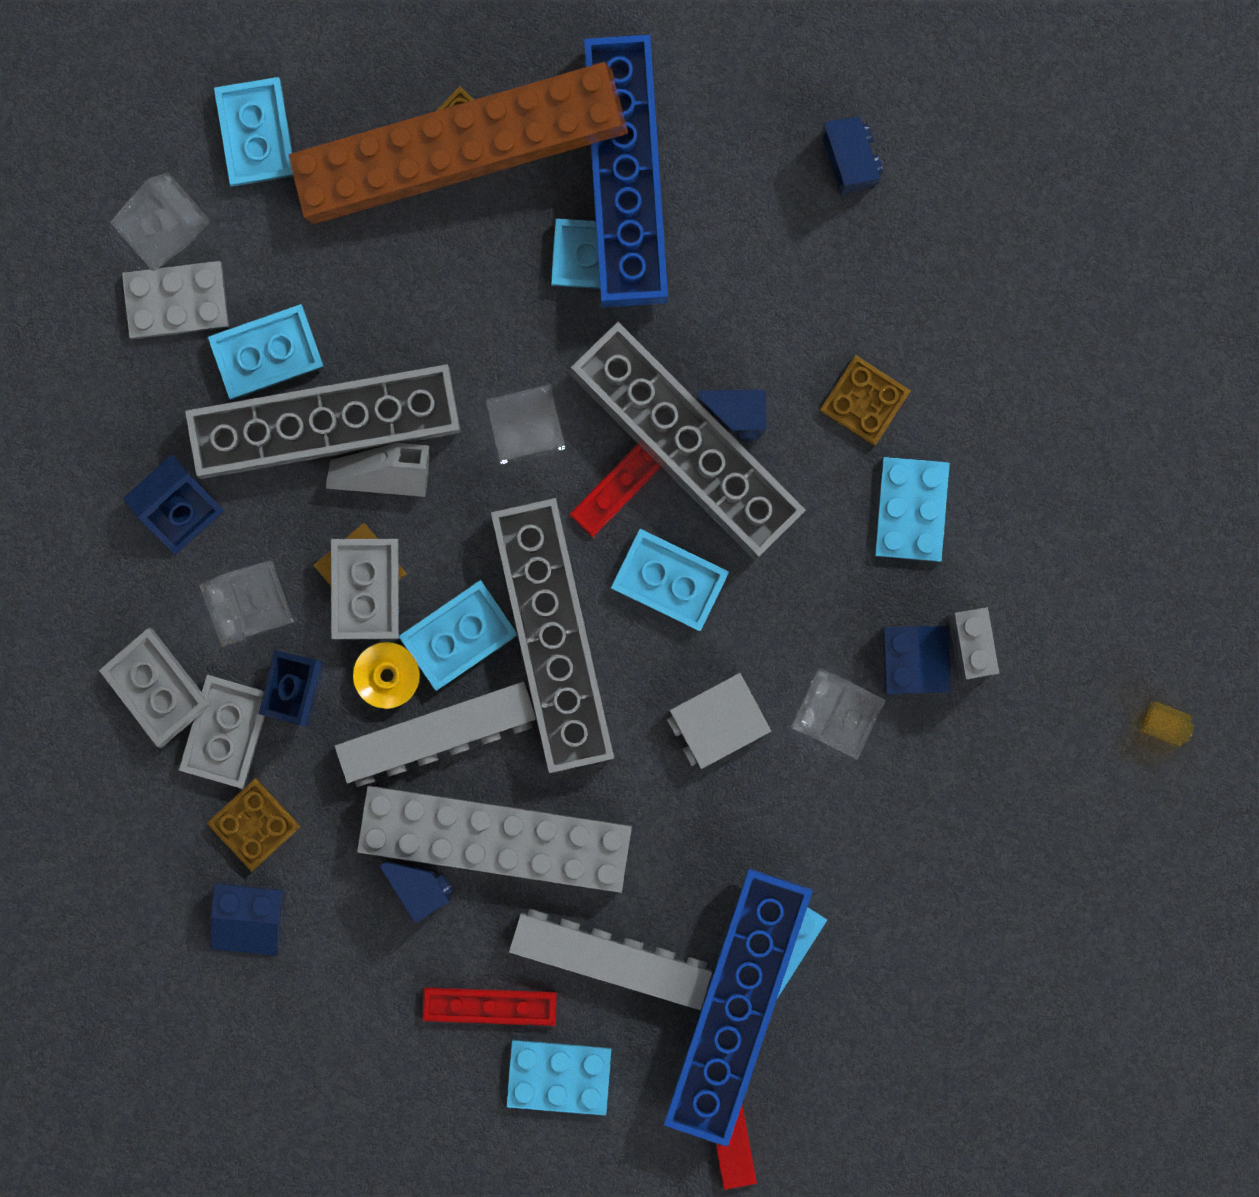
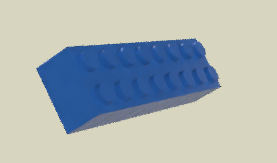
M650 35L584 39L585 67L606 62L613 72L628 134L591 144L601 308L666 304L668 302L651 38Z
M748 868L664 1120V1126L728 1147L813 892L811 888Z

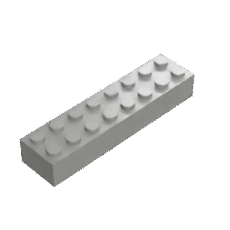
M619 322L570 368L569 375L754 561L806 511Z
M448 364L185 411L196 476L200 479L374 449L393 443H408L461 433Z
M553 498L491 512L548 771L552 773L614 759L557 500Z
M368 786L357 852L622 893L632 826Z

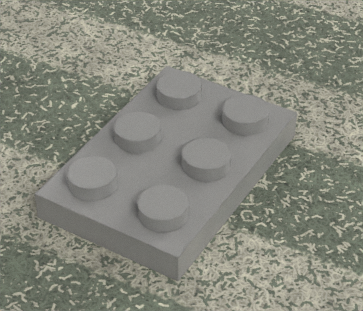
M221 261L122 273L129 337L131 340L229 328Z
M331 539V639H399V539Z
M150 628L146 629L99 670L155 745L160 748L211 706L155 631Z
M207 675L202 694L211 706L193 721L179 771L244 789L265 718L264 715L258 714L264 691Z

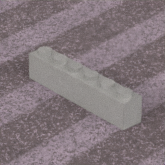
M521 682L335 745V749L347 784L355 781L356 787L375 782V774L386 771L389 777L407 771L405 764L418 760L419 766L437 761V753L449 750L450 754L454 755L469 750L468 743L481 739L482 745L501 739L499 732L512 728L513 733L516 734L533 728L531 722L537 720L525 682Z
M529 909L528 914L521 912L509 953L701 1010L712 975V970L706 968L707 962L688 957L687 962L674 959L675 952L659 947L656 948L655 953L642 949L644 943L625 938L623 943L611 940L612 933L593 928L592 933L579 930V923L561 918L560 924L547 920L548 914L537 910Z

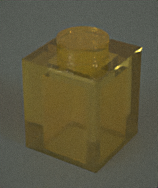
M1154 701L1149 705L1139 733L1175 747H1181L1182 743H1188L1192 736L1195 725L1190 722L1193 716Z

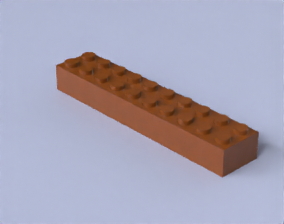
M602 62L288 155L303 216L311 223L317 224L628 134L613 72L606 62Z

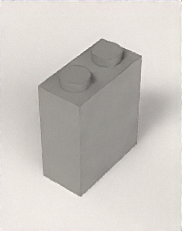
M988 607L948 615L958 679L965 680L999 674Z
M741 673L669 710L672 717L667 719L675 736L683 735L688 745L683 748V751L691 766L698 763L700 769L771 732Z

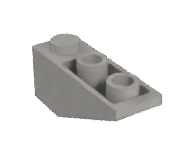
M393 443L330 460L326 489L425 497L429 475V445Z

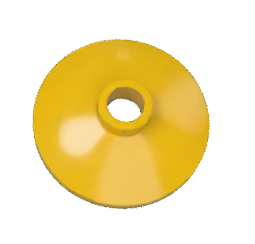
M390 642L377 643L364 650L358 657L353 671L354 685L361 698L372 706L384 709L395 708L406 703L414 695L420 678L419 667L416 660H414L415 658L412 657L413 655L403 646ZM385 669H390L393 672V679L390 682H385L381 678V673Z

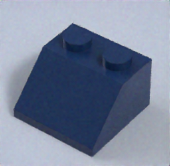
M860 116L825 122L820 134L840 195L842 196L878 184L880 181L879 174L884 173L879 155L872 154L869 143L873 142V136L868 123L862 124Z
M766 390L698 391L697 401L732 436H738V441H758L759 435H764L766 431Z
M172 454L123 498L135 515L175 555L224 511Z
M948 626L882 628L884 694L951 692Z
M275 650L258 714L309 727L325 662Z
M390 860L380 865L381 870L415 923L452 900L449 893L454 890L444 874L438 876L434 870Z
M216 883L214 886L211 915V949L278 956L285 889Z

